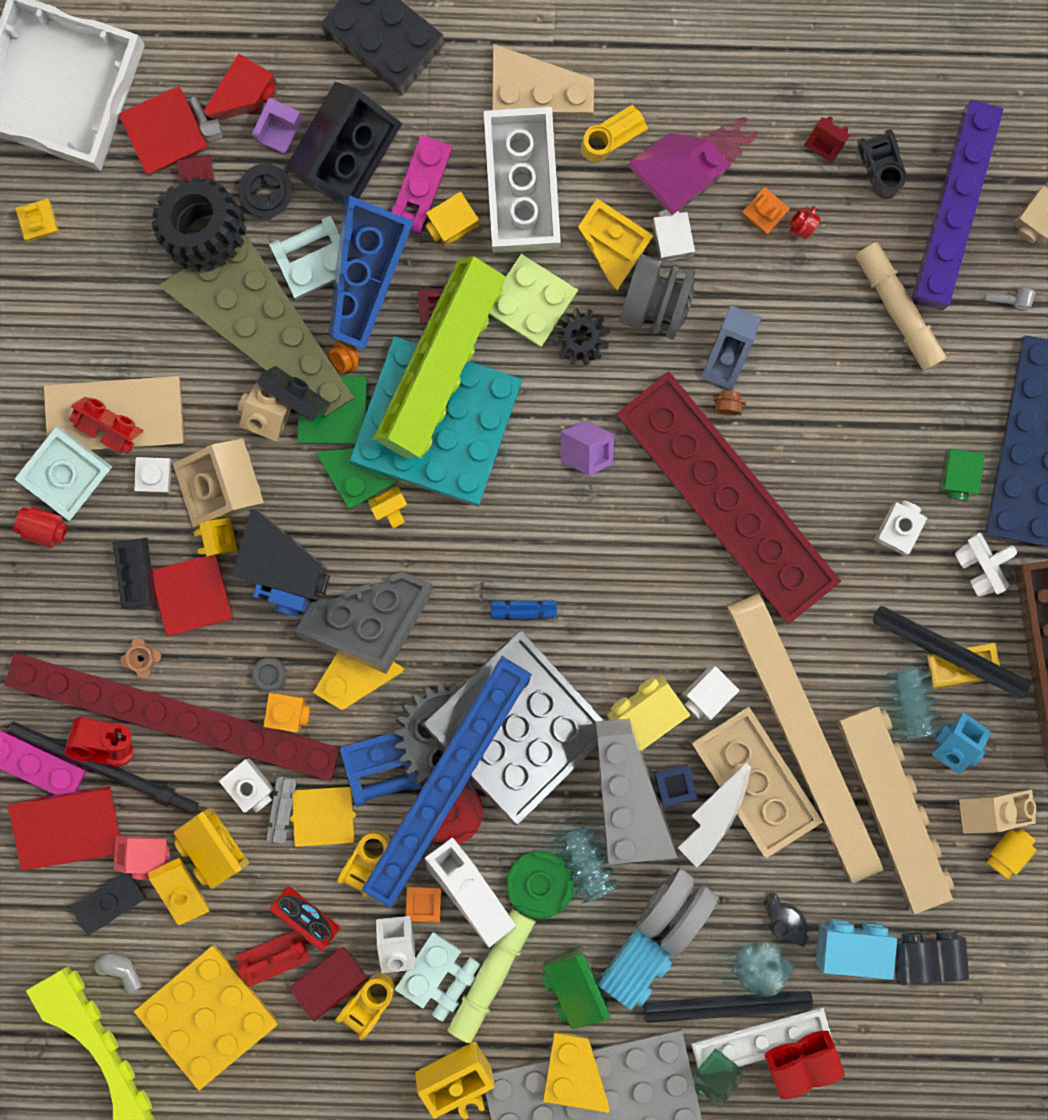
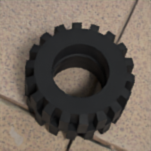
M192 177L191 182H187L184 179L179 181L178 187H169L166 190L168 192L166 197L161 196L157 202L160 207L154 208L152 214L156 219L152 221V228L156 232L154 235L169 256L180 267L184 269L189 267L193 272H200L201 267H203L208 272L213 270L214 265L218 264L219 267H222L226 264L225 259L228 257L233 259L237 255L236 247H242L244 243L241 236L246 235V226L243 224L246 220L230 193L219 182L216 184L210 178H205L202 181L200 177ZM206 215H212L209 224L203 230L195 234H187L190 225L195 220Z

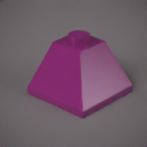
M669 133L627 164L671 216L712 187L731 166L710 140Z

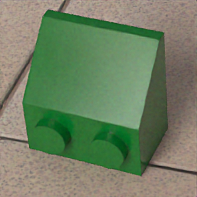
M581 945L543 962L545 971L540 973L547 991L551 992L554 990L559 1003L554 1006L562 1024L569 1022L573 1030L611 1018L609 1007Z

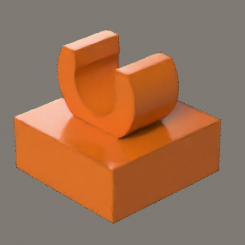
M764 187L743 210L742 215L767 236L788 213L790 208Z

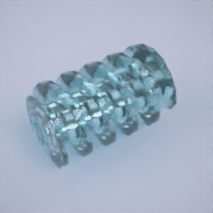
M919 667L886 673L887 677L897 678V682L890 685L889 690L900 692V695L892 699V703L903 705L902 709L894 713L895 717L906 719L904 723L897 726L898 730L907 731L909 734L901 740L930 736L942 729V725L931 723L933 719L939 716V712L928 709V707L937 702L936 698L925 696L934 687L932 684L922 682L931 673Z
M584 827L575 829L553 840L554 844H565V847L558 853L560 857H571L564 867L565 869H576L577 872L570 878V881L582 882V885L575 891L576 894L588 895L582 903L606 895L619 884L617 879H606L613 870L608 866L601 867L607 860L606 854H595L602 845L598 841L589 842L596 832L595 829H584Z

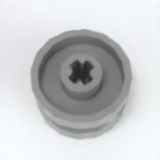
M680 867L654 893L635 926L637 930L649 939L656 937L666 927L660 939V946L673 957L678 956L696 936L719 899V896L706 886L697 888L688 897L694 886V878Z

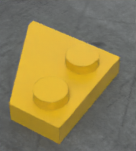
M596 199L578 226L580 233L606 278L616 291L619 290L637 263L640 254H643L654 236L599 199Z
M554 1031L543 1102L609 1113V1103L588 1037Z

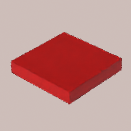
M180 86L118 114L148 177L177 164L178 160L190 158L209 149Z
M217 555L203 556L152 570L154 590L167 637L234 619Z

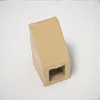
M1032 789L977 795L959 799L963 834L1002 832L1036 823V804L1033 800Z

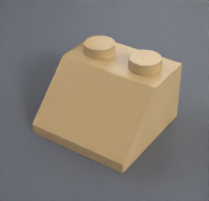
M243 438L210 445L173 463L193 528L199 527V523L223 519L264 503Z

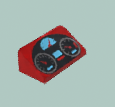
M287 887L270 907V911L320 951L325 950L340 930V926L291 887Z

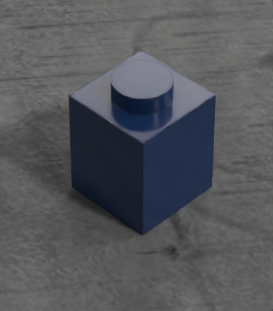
M687 763L654 771L663 807L697 799L690 767Z

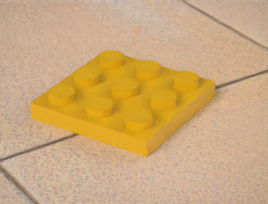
M215 944L134 1011L199 1091L279 1024V1021L250 987L248 988L245 980L241 979L239 973Z

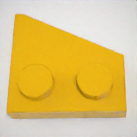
M336 654L313 693L337 708L344 710L403 673L405 668L393 661L387 674Z

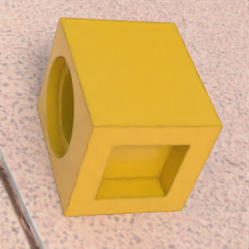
M461 191L426 213L429 221L425 225L427 231L435 242L441 239L445 247L480 226L479 219Z

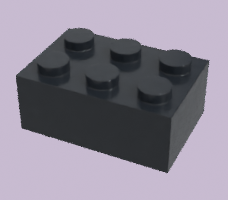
M339 0L321 22L326 36L401 96L405 94L444 46L443 34L401 0Z

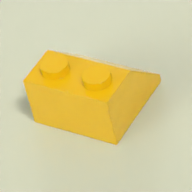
M212 807L201 812L173 832L177 837L174 840L176 848L184 858L187 856L191 858L196 866L193 869L196 878L203 886L208 884L211 890L250 864Z

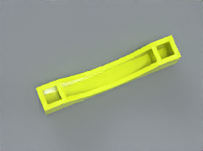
M69 966L26 990L42 1021L57 1026L75 1037L89 1050L99 1064L109 1085L113 1103V1120H155L150 1112L152 1104L149 1097L143 1090L139 1091L133 1082L135 1078L134 1071L128 1061L124 1060L122 1062L116 1051L118 1043L111 1031L105 1032L99 1019L102 1016L95 1002L92 1000L88 1002L82 991L85 985L78 972L75 970L71 971Z

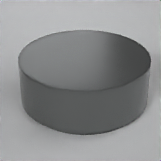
M264 658L255 664L252 670V679L259 689L267 692L276 691L286 682L287 670L280 660Z

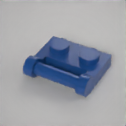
M389 733L339 748L356 807L366 805L365 801L401 790L411 788V791L422 788L421 783L417 785L414 783L417 776L415 771L401 777L361 787L359 780L361 777L404 765L405 770L409 766L407 761L403 763L397 762L398 758L404 755L403 750L393 749L394 745L401 742V738Z

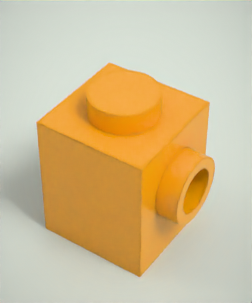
M275 692L269 693L263 727L296 733L301 732L302 726L308 725L311 707L306 706L307 698Z

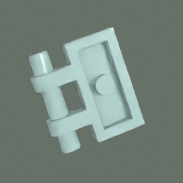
M433 931L415 958L416 970L406 971L395 990L421 1008L425 1007L430 998L434 999L439 1004L432 1015L443 1022L449 1012H454L459 1005L457 1000L466 986L473 984L476 978L474 974L481 964L472 957H469L463 967L457 964L455 960L461 953V949ZM447 972H449L456 978L445 993L438 986Z

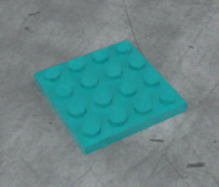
M394 336L351 455L350 464L479 507L521 387L522 379L469 361L465 364L459 376L461 378L459 387L451 394L445 406L447 411L444 419L436 426L431 436L432 445L422 458H404L373 439L418 345L417 343Z

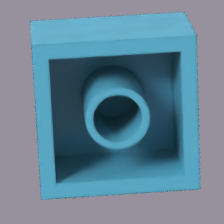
M829 919L828 924H819L816 965L825 974L894 980L897 937L880 923L863 922L862 928L849 924L847 920Z

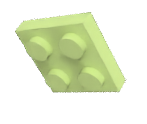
M521 254L502 284V295L492 306L489 315L542 348L552 333L554 326L558 324L561 316L576 296L578 289Z

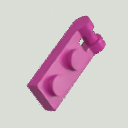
M421 135L396 204L392 210V213L413 220L411 232L419 235L422 234L427 221L426 213L431 210L453 150V146ZM408 204L419 207L416 215L405 212Z

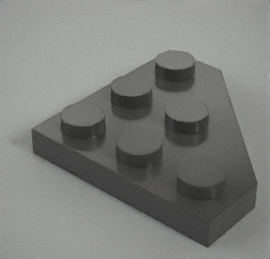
M399 572L390 575L389 580L372 586L370 583L344 591L345 595L328 601L321 599L312 602L295 629L297 637L387 674L434 590L433 585L405 572Z

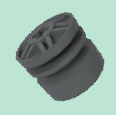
M640 254L619 323L640 329L646 317L651 316L654 317L652 333L658 334L663 320L669 322L666 338L674 340L676 333L685 323L693 299L696 271L687 269L683 283L676 282L675 279L679 266L674 265L667 278L660 276L661 260Z

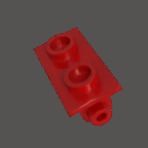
M85 396L71 407L74 410L69 417V421L73 423L74 428L92 438L97 436L100 429L105 431L100 443L119 454L124 452L128 455L134 446L132 440L144 431L135 426V422L132 419L106 409L103 402L95 398H87Z
M295 930L235 956L239 967H237L242 980L245 979L248 988L311 961L302 936Z

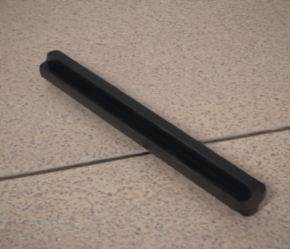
M880 606L873 616L874 624L1019 699H1024L1031 687L1030 681L885 606Z
M810 991L648 1002L643 1006V1013L646 1023L807 1012L813 1009V998Z

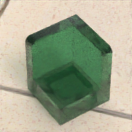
M715 1048L694 1073L695 1089L721 1108L740 1085L743 1069Z

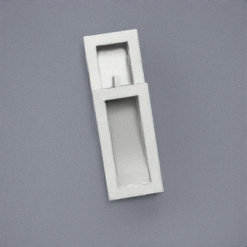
M747 763L731 776L692 815L700 826L684 840L678 849L696 867L720 843L741 807L751 770Z

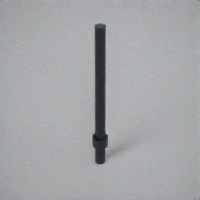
M13 721L8 729V734L153 797L155 802L168 808L171 805L191 815H195L198 809V802L175 793V788L164 783L161 786L111 765L75 761L64 753L66 744Z

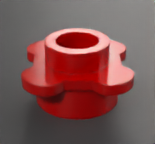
M812 206L811 208L805 207L804 209L800 208L790 220L792 227L788 234L790 236L796 234L803 239H807L820 222V217L815 214L817 208Z

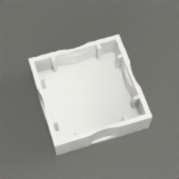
M7 0L0 18V137L101 171L120 118L118 114L122 112L145 46L139 35L95 20L70 16L54 6L36 0Z

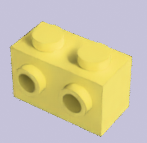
M662 675L657 679L652 677L646 680L638 688L639 692L629 699L625 697L617 701L611 707V712L607 714L609 720L630 718L641 751L690 716L682 701Z

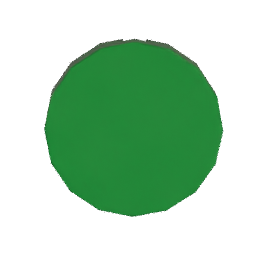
M536 850L524 854L514 862L508 873L506 889L510 901L518 912L529 918L546 919L557 915L567 907L573 896L574 879L570 867L561 857L549 851Z

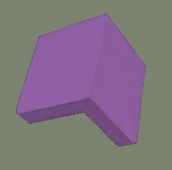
M269 98L253 130L252 136L256 142L286 154L303 120L300 111Z
M582 421L561 431V461L589 476L613 464L614 434L588 421Z

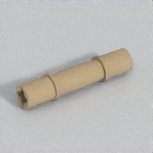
M878 241L855 254L856 260L871 283V288H876L889 315L906 338L903 342L907 343L923 372L946 359L947 356L930 330L931 326H926L912 298L897 278L896 274L898 271L894 270Z

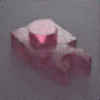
M741 117L735 122L730 133L727 132L724 126H721L705 139L710 140L725 159L732 163L743 153L738 146L740 144H751L757 138L758 133L754 131L748 136L742 135L740 127L744 126L748 119Z

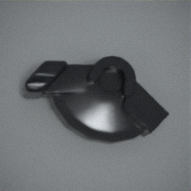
M770 892L764 900V906L766 911H768L771 921V933L778 939H787L805 947L809 937L807 936V921L803 913L792 904L779 902L778 895Z

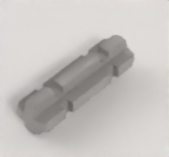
M278 776L276 779L274 790L277 791V795H273L268 821L272 824L267 827L266 840L272 843L281 844L286 841L288 830L284 828L285 825H289L293 797H290V795L295 792L296 780L291 777Z

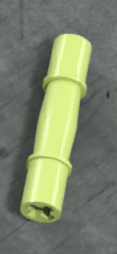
M511 909L509 916L515 923L516 928L495 943L479 969L468 995L462 997L463 1001L447 1029L450 1034L467 1043L473 1041L486 1014H489L490 1009L488 1007L504 983L516 955L520 956V951L536 923L535 920L515 909Z

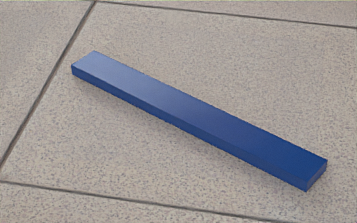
M501 656L362 887V892L386 906L392 907L532 673Z

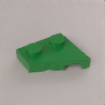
M354 449L328 450L316 453L349 510L399 482V480L350 464V458Z

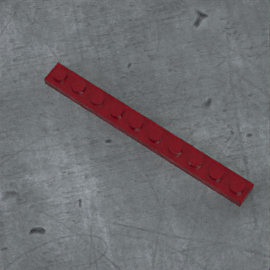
M14 653L4 685L332 781L340 754V747L279 729L263 727L264 725L20 653Z

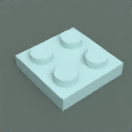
M57 425L15 480L70 521L112 466Z

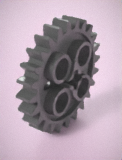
M454 682L450 684L446 692L443 684L438 683L435 694L429 687H425L423 689L424 699L414 694L411 698L415 706L413 707L408 704L402 706L403 711L408 716H398L395 720L403 726L402 729L395 730L392 735L401 738V742L394 745L393 749L403 750L404 755L399 757L397 762L403 763L407 761L409 763L404 773L407 775L415 771L417 773L414 782L416 785L424 779L427 780L435 766L432 763V756L434 753H444L445 751L433 737L429 739L423 738L418 732V724L420 721H425L457 690V685ZM469 778L465 785L468 790L474 788L471 778Z

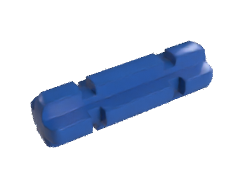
M537 600L510 601V603L506 604L505 601H493L491 603V617L494 620H502L505 617H510V619H538V616H543V619H554L557 616V603L554 600H542V603H537Z

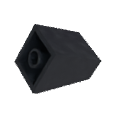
M250 510L232 577L315 600L319 599L320 594L326 595L331 575L326 574L327 567L265 515Z

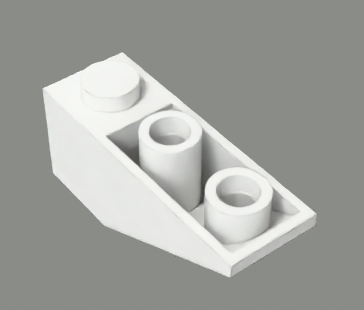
M453 837L425 858L427 870L489 948L516 928L515 923L482 875Z

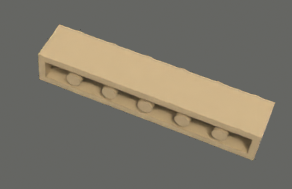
M873 705L837 719V725L909 911L917 914L953 900L950 893L951 890L955 889L949 872L947 870L942 871L938 862V858L942 857L941 850L936 839H930L925 826L930 825L929 819L923 806L917 807L913 794L917 793V788L912 776L904 774L901 762L905 761L899 743H892L888 730L893 728L886 710L880 711L879 706Z

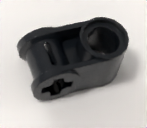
M889 129L885 131L884 135L869 140L864 138L858 139L857 145L860 158L867 170L873 191L880 198H894L903 188L907 178L895 134ZM883 174L893 175L897 180V185L894 187L886 186L881 181V176Z

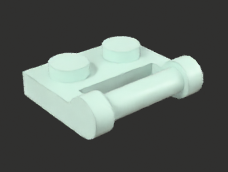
M331 215L321 219L323 223L282 242L276 240L269 244L295 300L335 281L340 235ZM329 235L332 244L289 263L286 254Z

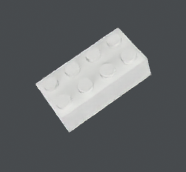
M552 107L484 111L493 253L560 249L561 240Z

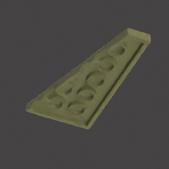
M246 235L241 236L244 240L242 247H236L235 249L237 255L233 259L230 257L225 259L226 264L224 266L214 265L213 270L208 272L203 267H201L200 272H193L188 267L158 285L168 295L265 370L277 366L290 376L305 381L309 389L331 403L326 413L323 414L324 416H329L354 399Z

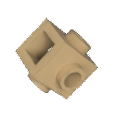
M256 382L250 394L244 393L237 410L242 413L239 427L278 441L289 420L291 407L260 387Z

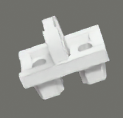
M981 532L972 536L968 540L969 543L959 549L955 555L963 568L978 561L981 564L985 573L970 580L977 596L987 595L994 591L998 595L1006 591V588L1010 585L999 565L1017 554L1015 546L1011 545L993 554Z

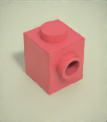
M116 836L114 870L122 873H132V879L149 880L148 872L169 862L170 851L166 844L167 839L157 836Z

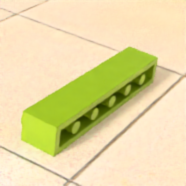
M474 256L457 260L373 438L375 441L404 458H422L432 445L431 436L436 426L446 415L447 408L445 406L451 394L460 385L461 378L459 376L465 364L474 355L475 348L473 346L479 334L488 325V314L492 306L502 295V284L506 276Z

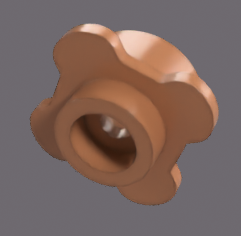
M136 638L131 642V648L121 657V665L124 668H130L135 671L139 678H147L151 674L150 669L154 663L161 660V652L158 649H151L145 645L143 639ZM139 655L144 656V660L142 662L138 660Z

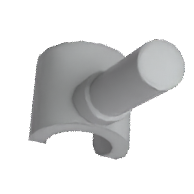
M191 98L189 103L198 117L200 129L205 139L213 141L223 138L218 118L208 121L197 98Z
M1019 287L1016 297L987 293L986 301L1008 303L1020 310H1028L1033 304L1036 292L1025 287Z

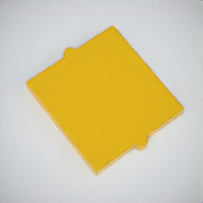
M350 787L295 790L292 793L293 815L290 817V821L294 822L295 847L355 843L353 818L357 814L353 811Z

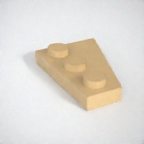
M493 44L492 110L552 107V115H593V78Z

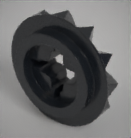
M266 163L258 164L251 167L242 176L238 189L239 198L245 209L259 218H273L275 215L285 211L292 200V183L289 176L280 167ZM261 178H264L269 187L279 188L270 194V204L262 195H252L262 190L261 184L263 183Z

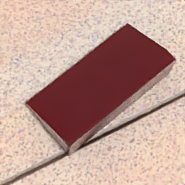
M341 947L294 983L290 990L311 1020L315 1022L368 981V978L355 957L345 947Z

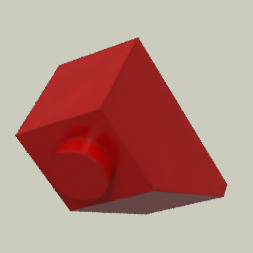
M238 53L203 112L209 120L218 118L220 121L260 111L263 104H266L269 98H274L277 92V87L275 86L277 81L272 73Z

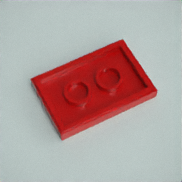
M111 786L11 802L8 805L21 871L115 855V837L121 836Z

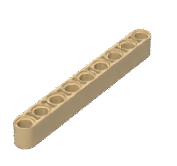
M757 593L728 606L727 609L850 883H857L883 871L877 852L760 594Z

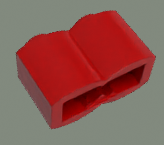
M817 1031L808 1034L796 1043H785L776 1046L764 1054L780 1099L796 1098L805 1094L813 1087L831 1085L845 1076L829 1031Z

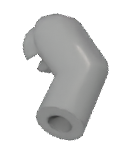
M108 953L103 954L96 960L94 968L97 974L119 977L127 994L143 986L129 958Z

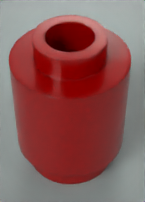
M33 506L29 509L22 507L15 520L14 533L20 534L21 539L54 548L56 543L62 544L68 526L63 524V516Z

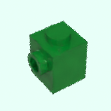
M952 448L945 451L939 491L947 492L948 499L968 501L969 496L978 495L985 454Z

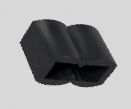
M956 930L936 931V937L923 938L922 933L902 934V940H897L895 967L897 982L900 985H916L969 980L966 938L961 935L957 936Z

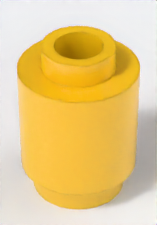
M1021 828L1017 832L1010 829L989 853L991 858L987 861V864L1005 879L1009 880L1013 874L1017 876L1037 852L1032 846L1036 840Z

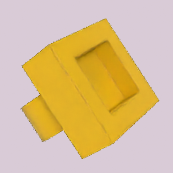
M49 199L15 208L26 242L59 233Z
M398 485L368 500L376 520L387 516L393 529L405 523L399 509L406 506L407 503Z
M230 518L199 523L200 529L194 531V536L202 535L204 548L198 549L199 554H206L207 557L238 551Z

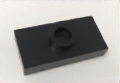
M277 366L263 372L257 381L260 387L310 421H314L325 414L331 404L309 389L305 381L290 376Z
M148 538L112 542L121 609L156 605Z
M122 873L71 906L70 909L87 936H89L147 897L136 879H132V873Z

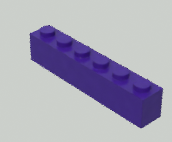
M970 100L963 109L913 290L912 300L914 303L942 311L950 305L1004 108Z

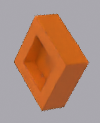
M407 886L406 916L411 917V922L440 923L442 887Z

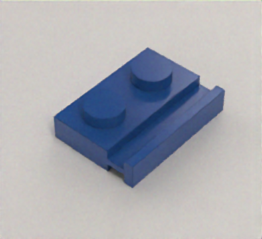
M260 584L256 585L253 597L266 600V596H269L268 602L276 604L275 611L297 617L299 611H307L311 599L274 588L271 589L270 593L268 592V586Z

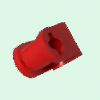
M78 717L73 720L64 753L69 758L79 762H93L121 767L127 765L133 758L132 735L125 725L96 721L87 717Z

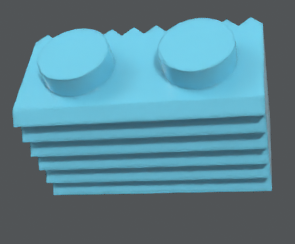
M635 928L634 932L598 979L597 984L631 1010L635 1004L641 1007L652 992V989L648 987L656 976L661 979L671 967L672 961L669 960L671 954L661 948L660 943L655 939H649Z

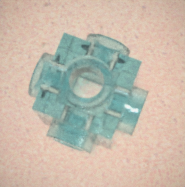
M764 941L755 944L749 943L744 946L736 957L738 962L732 971L740 978L739 982L744 988L757 993L760 997H767L778 994L795 968L782 956V951L776 945Z

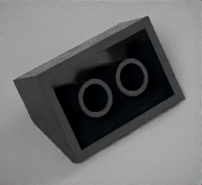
M334 82L286 165L285 170L307 186L344 206L345 194L357 199L360 198L402 123L359 89Z

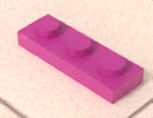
M0 729V769L55 795L78 791L87 772L86 769Z

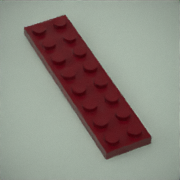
M669 371L616 413L619 420L787 625L841 582L839 577Z

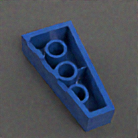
M346 194L328 334L332 338L365 350L413 220Z

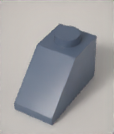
M730 305L701 376L702 379L733 390L754 342L762 317Z

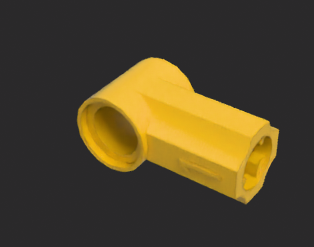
M632 104L600 125L591 126L585 132L581 143L583 156L592 163L604 161L609 154L648 131L645 119ZM594 137L600 138L605 142L606 148L594 150L588 141Z

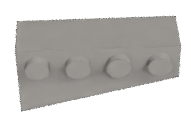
M630 718L596 721L604 829L609 865L677 858L671 832L669 831Z

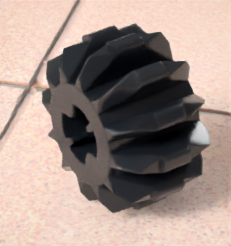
M578 308L573 309V321L563 314L560 319L566 328L555 325L553 328L556 334L564 336L553 339V346L565 345L558 353V356L564 358L570 352L572 354L570 365L573 366L577 362V356H582L584 366H589L588 354H591L594 359L599 361L602 355L596 347L608 349L609 346L608 342L598 339L610 334L607 328L597 330L604 322V318L600 316L593 322L590 321L593 312L590 309H587L585 318H580ZM580 330L587 331L586 337H590L591 340L583 341L582 345L576 344V337L572 338V334H579Z

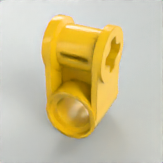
M380 830L367 832L360 840L353 855L349 857L336 883L340 885L346 883L362 892V887L382 854H370L366 849V841L373 838L378 839L383 844L384 852L391 841L389 836ZM362 892V897L367 898L368 895Z
M382 973L372 975L358 993L348 1001L335 1021L346 1024L358 1034V1039L363 1041L375 1026L395 993L393 980L388 975ZM373 984L383 985L387 990V996L383 999L374 998L370 993V986Z

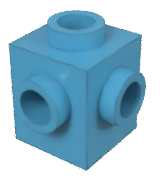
M963 712L951 725L945 723L934 737V740L938 743L932 755L960 775L969 765L974 768L981 761L985 754L983 749L991 731Z

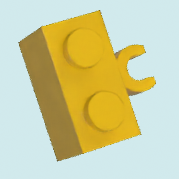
M476 1041L415 1072L417 1093L433 1119L458 1107L459 1115L466 1120L469 1118L466 1106L473 1103L478 1106L480 1111H483L484 1102L481 1095L495 1088L492 1067Z

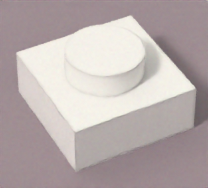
M136 457L134 491L170 493L172 459Z

